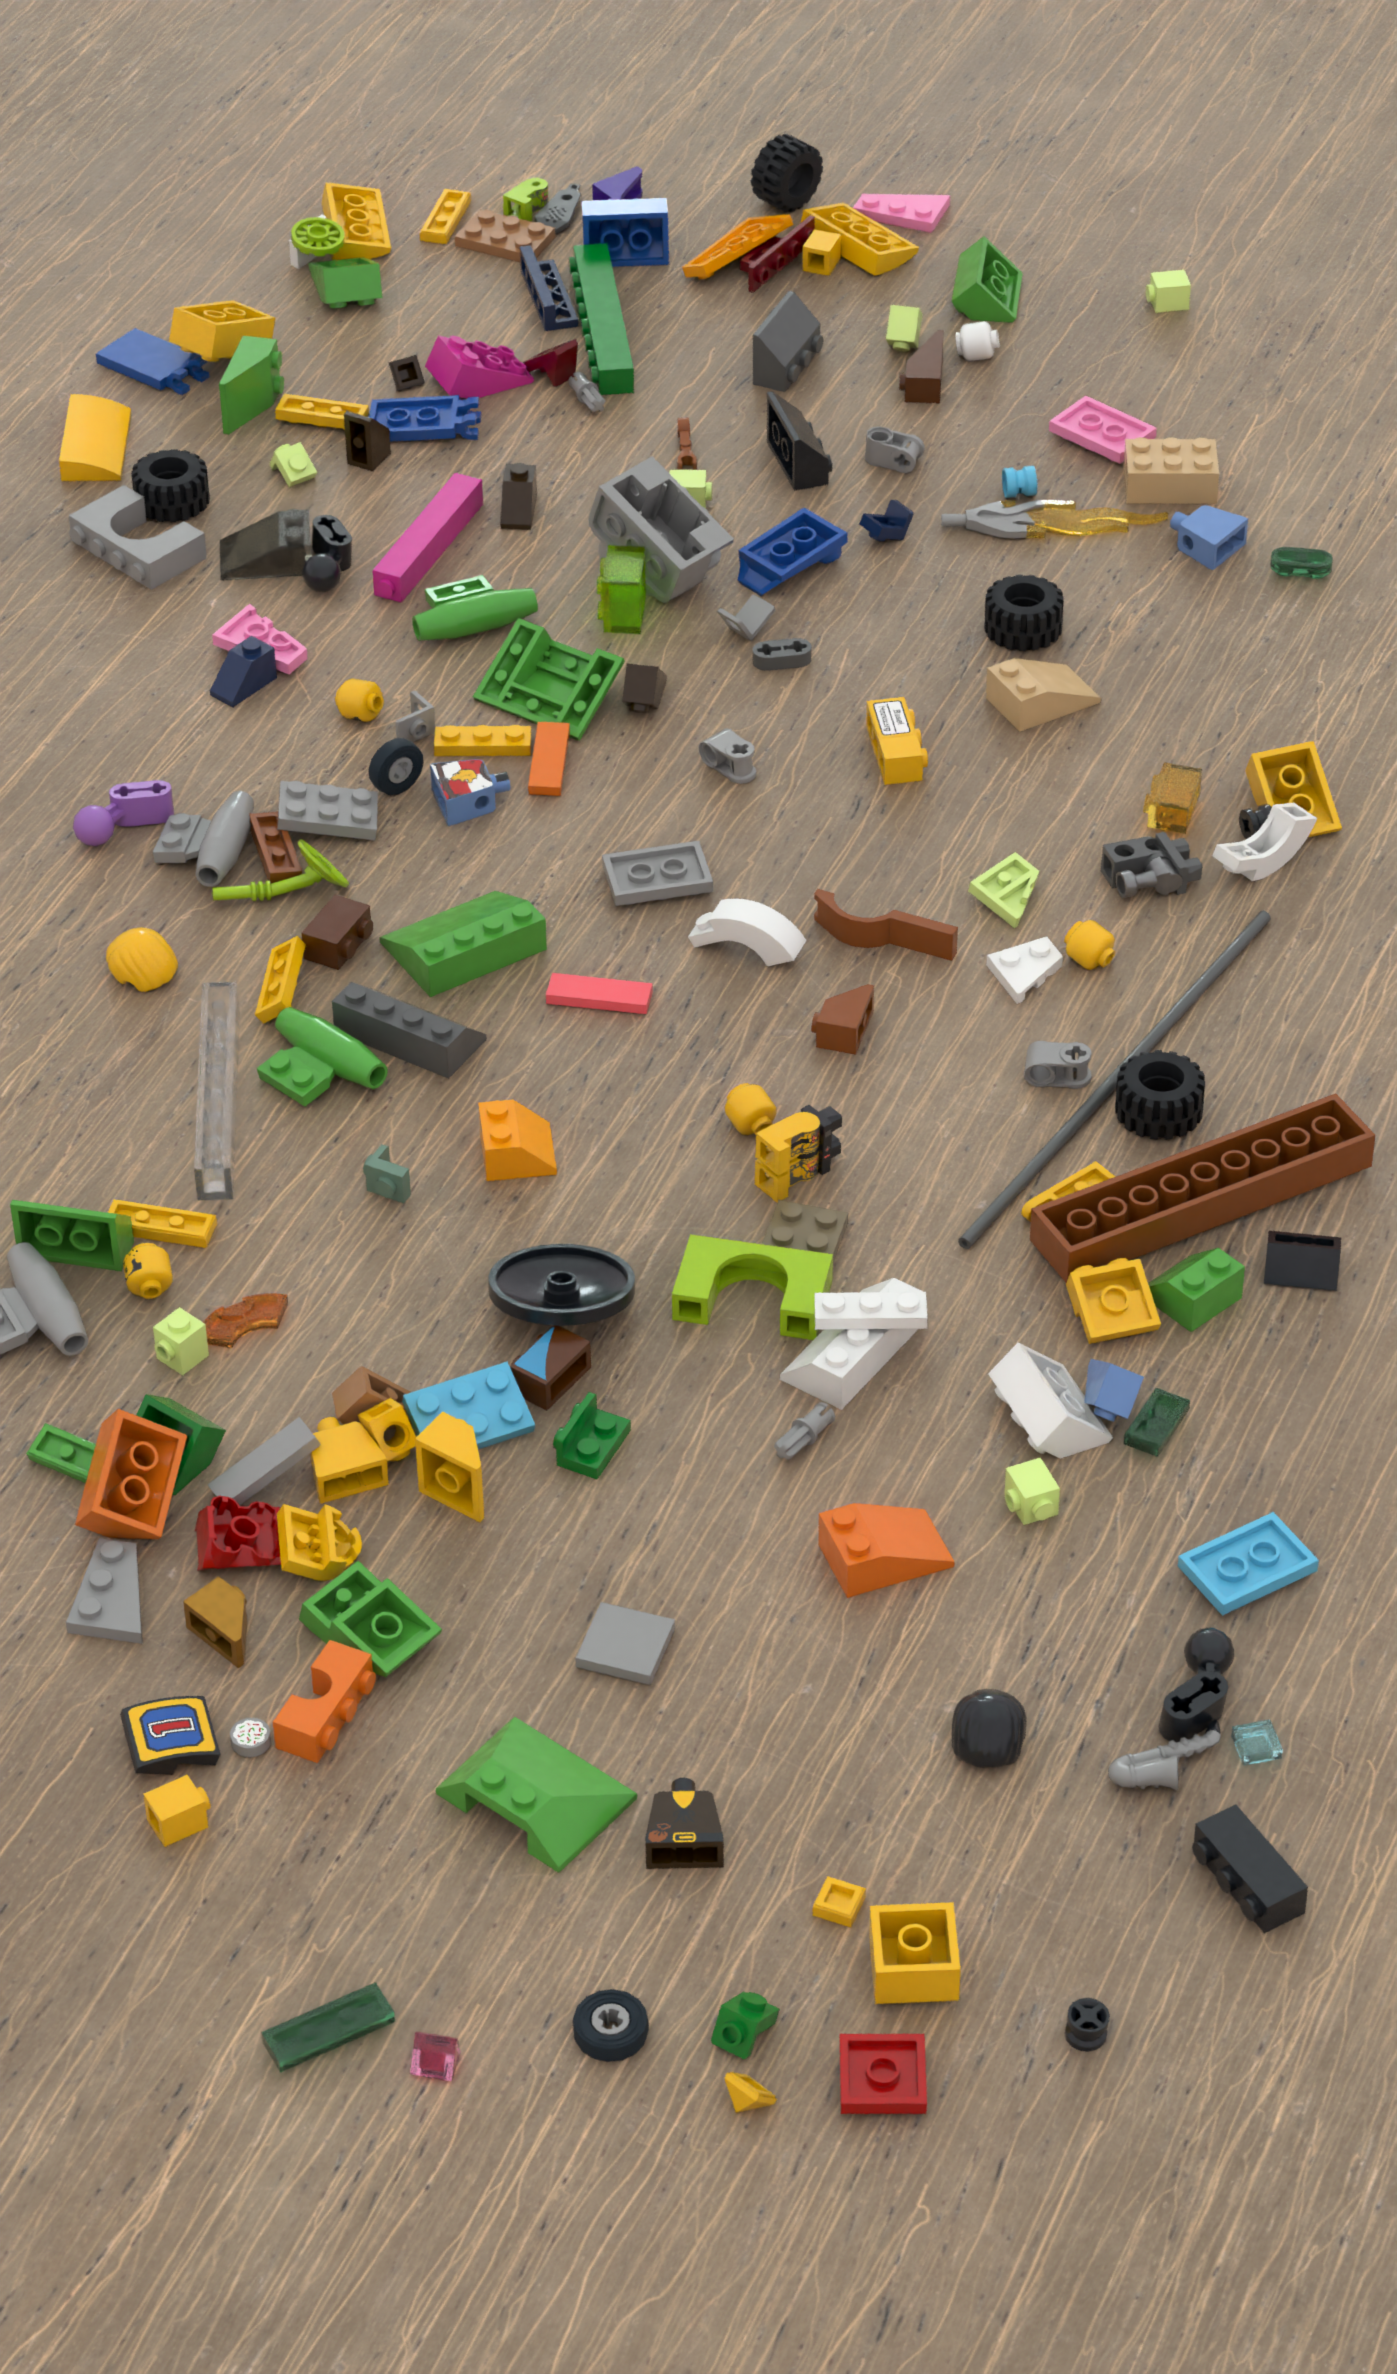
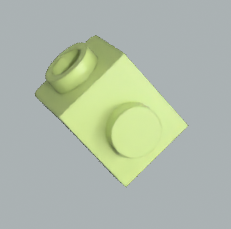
M301 442L292 446L285 444L278 447L274 451L269 464L272 470H280L288 487L313 479L317 474Z

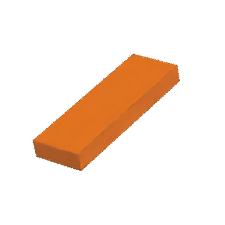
M538 722L528 783V794L561 796L570 736V723Z

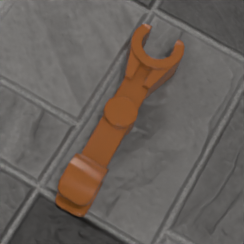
M689 417L677 418V433L680 438L679 450L681 451L677 458V470H682L684 465H690L693 467V470H697V457L691 451Z

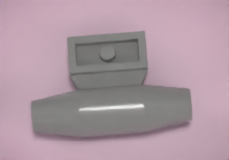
M243 791L233 792L216 811L211 821L201 818V815H188L185 813L170 815L153 850L155 863H187L188 859L198 857L195 873L197 880L207 887L217 886L236 864L251 829L249 814L253 813V798Z
M22 1242L14 1245L7 1253V1261L15 1287L0 1289V1355L29 1342L28 1339L38 1329L63 1354L67 1356L79 1354L87 1347L88 1336L77 1304L56 1269L30 1243Z

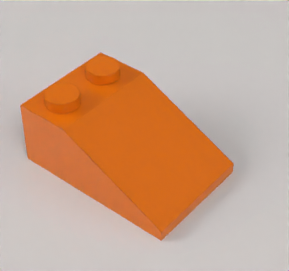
M853 1503L819 1513L818 1545L847 1598L955 1567V1561L925 1509Z

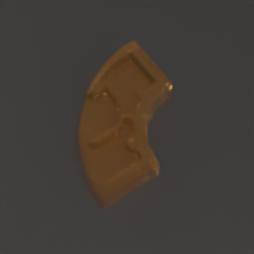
M277 1293L256 1294L243 1297V1302L227 1308L221 1306L203 1321L206 1324L208 1345L232 1348L239 1338L249 1332L260 1329H278L288 1306V1295Z

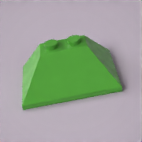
M518 618L474 693L473 698L535 724H538V722L570 723L569 737L580 741L625 660L622 657L598 648L591 655L559 643L550 638L544 627Z
M513 1717L436 1788L437 1795L465 1813L471 1810L478 1802H481L526 1831L528 1853L558 1873L637 1799L636 1792L516 1717Z

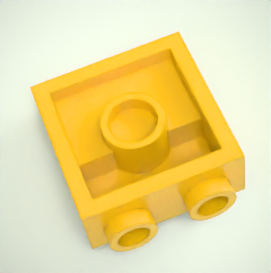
M1120 1258L1111 1261L1105 1266L1093 1268L1092 1265H1085L1070 1272L1066 1287L1075 1316L1081 1318L1089 1344L1159 1330L1161 1322L1140 1259L1128 1261L1126 1258Z

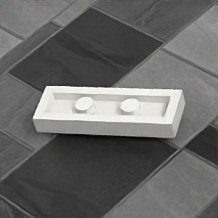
M926 1292L815 1293V1330L927 1329Z

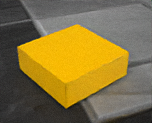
M827 1876L813 1905L812 1916L851 1928L866 1898V1888Z

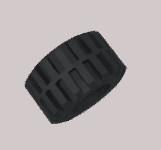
M788 134L777 135L774 140L770 139L766 146L762 147L759 156L754 161L755 165L751 171L753 176L750 180L751 186H753L752 191L759 199L784 212H795L796 208L800 209L804 206V203H808L811 200V196L817 191V186L821 181V174L823 172V166L821 165L823 162L822 156H820V152L815 147Z
M178 449L160 450L156 453L147 454V457L140 458L138 463L132 467L133 491L144 497L146 518L150 520L156 519L158 522L185 521L190 517L199 515L201 511L207 508V504L210 501L207 466L205 461L200 459L198 455L190 454L189 451L185 450L178 451Z
M1020 574L1014 577H1004L1003 580H997L993 583V586H989L985 598L984 629L985 633H988L987 637L990 640H994L995 644L1005 646L1006 649L1034 651L1039 650L1040 647L1046 648L1050 646V643L1056 642L1058 636L1062 633L1063 592L1057 588L1055 583L1048 582V579L1043 577H1035V575L1023 576Z
M1155 1050L1153 1053L1148 1051L1141 1052L1140 1056L1133 1055L1128 1058V1062H1124L1120 1066V1071L1117 1074L1115 1100L1117 1119L1120 1123H1125L1124 1128L1128 1131H1136V1135L1141 1137L1149 1136L1150 1139L1158 1140V1138L1169 1140L1173 1139V1136L1182 1137L1187 1134V1131H1193L1197 1127V1123H1200L1202 1119L1205 1075L1203 1071H1200V1066L1196 1062H1190L1189 1057L1185 1055L1178 1056L1176 1052L1169 1051V1053L1162 1052V1050Z

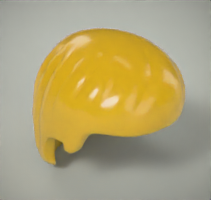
M137 927L123 932L109 944L106 950V961L112 975L121 984L130 982L140 992H148L168 983L178 968L177 958L170 945L158 932L149 928Z

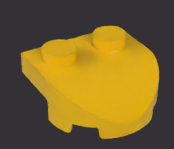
M283 1504L277 1512L281 1569L319 1581L335 1579L348 1569L360 1554L362 1540L356 1527L350 1530L340 1520L342 1513L329 1505L324 1504L320 1512L316 1514Z

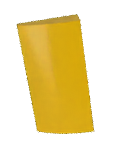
M325 182L322 197L323 213L326 219L338 223L344 230L343 247L339 248L338 252L332 254L331 259L340 260L360 257L373 259L390 253L391 244L380 189Z
M844 202L804 209L802 213L801 223L809 216L815 217V230L841 234V256L874 276L901 266L916 255L919 250L918 246Z
M70 394L59 458L61 481H121L131 408L102 397Z

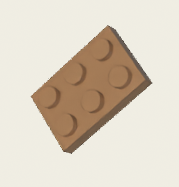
M480 209L455 235V246L520 262V247L531 245L537 258L554 240L555 228L540 222H530L519 219L516 216H506L494 213L492 210Z

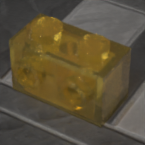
M1163 763L1160 774H1154L1151 784L1152 794L1147 793L1145 797L1143 813H1148L1147 827L1186 834L1200 797L1202 769Z

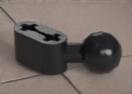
M320 515L315 517L312 523V549L315 555L305 561L302 575L304 582L309 588L316 592H327L337 586L341 577V571L351 567L352 536L338 518L332 515Z
M1203 1628L1193 1633L1187 1640L1184 1648L1188 1667L1197 1675L1165 1697L1158 1727L1160 1734L1166 1740L1180 1742V1739L1183 1737L1191 1739L1194 1734H1199L1205 1730L1210 1722L1213 1720L1218 1721L1222 1717L1228 1692V1683L1221 1674L1229 1669L1235 1656L1232 1641L1223 1631L1215 1628Z

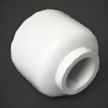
M984 321L962 325L960 332L956 333L958 355H963L967 361L992 358L994 348L999 347L998 331L992 330L991 325Z

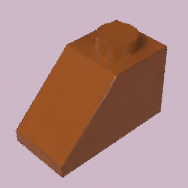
M866 984L825 999L820 1013L815 1012L811 1031L816 1033L817 1048L856 1055L874 1012V985Z

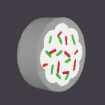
M245 1718L236 1722L230 1731L232 1749L243 1757H256L265 1753L271 1744L268 1724L258 1718Z

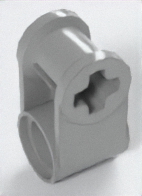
M881 426L870 428L867 431L865 460L872 466H881L901 473H909L914 469L916 459H919L924 453V443L915 435L893 431Z
M729 728L700 742L699 754L707 766L714 768L734 783L743 784L755 779L756 768L752 765V757L755 750L752 743L744 740Z
M1036 1041L1031 1043L1026 1054L1025 1080L1036 1087L1050 1086L1073 1089L1086 1087L1092 1079L1091 1071L1088 1068V1063L1091 1060V1049L1079 1042L1057 1043ZM1075 1052H1078V1060H1075ZM1073 1071H1077L1076 1079L1073 1078Z

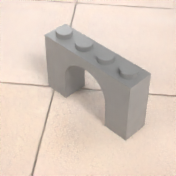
M125 485L69 515V534L75 544L85 548L96 557L101 558L151 590L207 559L205 534L185 521L152 538L128 539L122 537V535L147 522L144 497Z

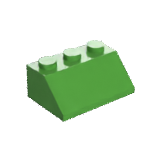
M983 236L959 255L952 296L953 305L958 312L964 313L971 320L1012 323L1016 320L1023 273Z
M12 1200L10 1203L16 1244L22 1242L30 1243L50 1262L122 1271L123 1260L126 1254L130 1252L134 1243L131 1216Z

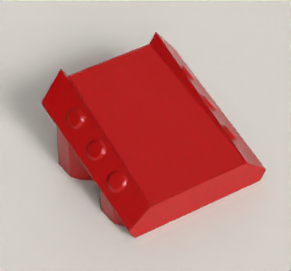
M220 1495L214 1497L209 1506L198 1512L195 1527L198 1548L197 1571L229 1567L281 1565L277 1512L280 1510V1507H272L268 1503L258 1501L251 1503L249 1506H239L231 1497Z

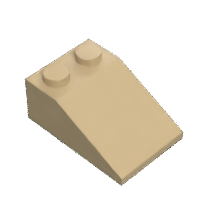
M1013 658L987 668L986 699L1019 732L1101 703V698L1065 664Z

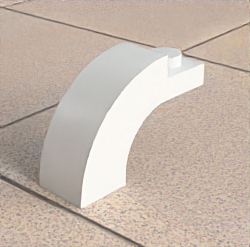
M1295 803L1273 805L1266 821L1254 835L1241 842L1217 844L1212 856L1223 863V867L1229 872L1241 873L1251 881L1263 879L1284 866L1296 854L1312 831L1317 818Z
M746 899L721 900L713 913H705L696 920V925L688 936L694 947L720 941L742 943L753 949L762 958L767 967L794 961L806 942L799 929L785 916L766 905Z

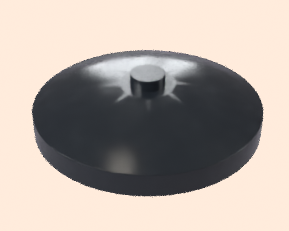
M547 1244L525 1248L500 1259L490 1270L488 1292L493 1304L514 1318L543 1325H581L609 1318L624 1310L632 1302L635 1295V1274L625 1260L611 1252L577 1244Z

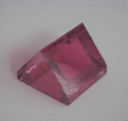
M416 2031L410 2074L452 2081L461 2054L458 2038Z

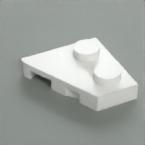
M1048 937L987 955V967L1016 1004L1021 1003L1025 999V992L1032 986L1038 988L1045 982L1046 977L1057 972L1062 967L1063 956Z

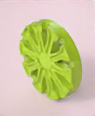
M311 217L300 220L293 226L291 240L293 246L299 248V251L309 255L311 253L318 257L325 256L328 253L332 255L338 252L339 248L343 247L344 230L338 223L330 219Z

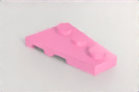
M862 194L853 208L879 223L932 233L950 206V195Z
M251 604L247 605L212 634L213 645L228 651L250 636L274 647L276 670L286 674L292 673L308 659L306 647L285 631L279 632L273 627V622L267 617L261 618L257 615L256 608Z

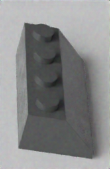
M350 982L332 1000L333 1022L336 1027L369 1047L448 1079L487 1040L485 1033L354 982Z

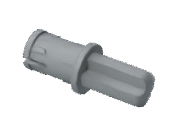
M574 373L578 380L575 381L571 376L569 378V385L576 392L578 400L586 404L592 412L597 410L603 411L605 399L599 393L597 385L590 382L584 373Z
M819 1402L806 1416L794 1420L791 1429L775 1442L774 1448L777 1451V1456L781 1459L786 1458L790 1460L803 1447L815 1443L818 1438L817 1435L835 1421L833 1409L830 1408L821 1416V1412L828 1405Z

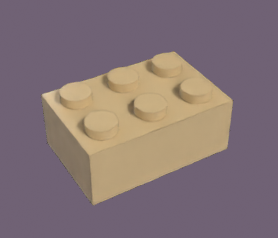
M1142 437L1125 439L1123 471L1126 504H1217L1219 466L1216 439H1177L1172 437L1166 439H1147Z

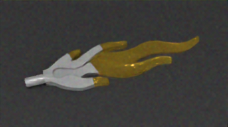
M1005 500L965 510V514H941V526H965L966 530H974L1001 538L1044 539L1046 538V532L1067 536H1083L1113 531L1126 533L1129 530L1128 523L1140 525L1153 524L1167 519L1169 514L1167 512L1137 514L1110 507L1076 510L1075 501L1037 500L1016 505L1015 500Z

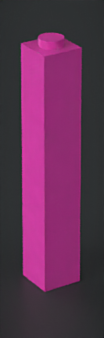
M458 473L453 474L372 570L375 596L403 602L483 506L482 479Z

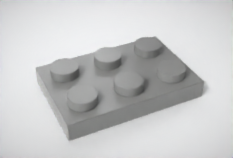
M280 781L277 829L375 840L377 833L378 792L363 788L349 789L333 785L306 784L300 781Z
M699 841L602 855V866L615 906L713 892V879Z

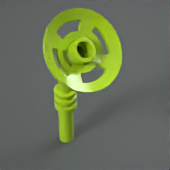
M300 839L297 843L301 854L305 857V861L308 864L304 869L305 874L275 883H270L268 880L265 884L262 881H258L256 885L253 881L250 885L213 887L212 898L213 901L251 898L252 901H256L259 898L260 901H263L264 897L267 900H271L273 896L308 887L315 882L320 883L322 879L345 888L349 886V882L322 854Z

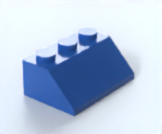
M666 198L582 201L583 245L607 243L612 267L669 265L668 208Z

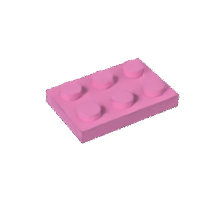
M1084 396L1049 421L1050 432L1117 463L1124 461L1125 439L1139 437L1147 439L1156 438V427L1088 396Z

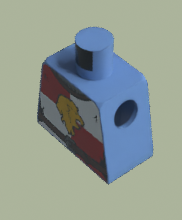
M473 759L430 764L431 790L448 826L493 812L496 809L495 793L510 791V780L507 772L490 775L483 760Z

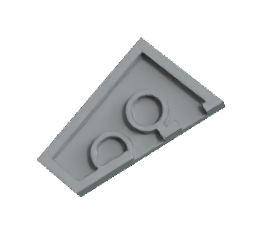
M104 1538L98 1539L66 1621L67 1633L143 1644L136 1543Z

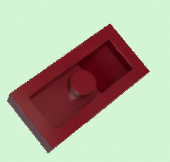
M576 339L544 350L523 363L526 365L528 372L537 369L541 373L546 372L552 385L557 387L568 381L571 376H575L578 343Z

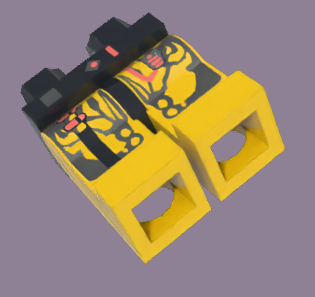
M807 1105L801 1109V1112L795 1113L757 1132L755 1185L778 1203L779 1200L788 1197L789 1187L800 1181L813 1179L818 1172L821 1175L829 1172L831 1158L841 1153L839 1138L832 1134L833 1131L842 1127L841 1114L831 1106L818 1112L811 1105Z

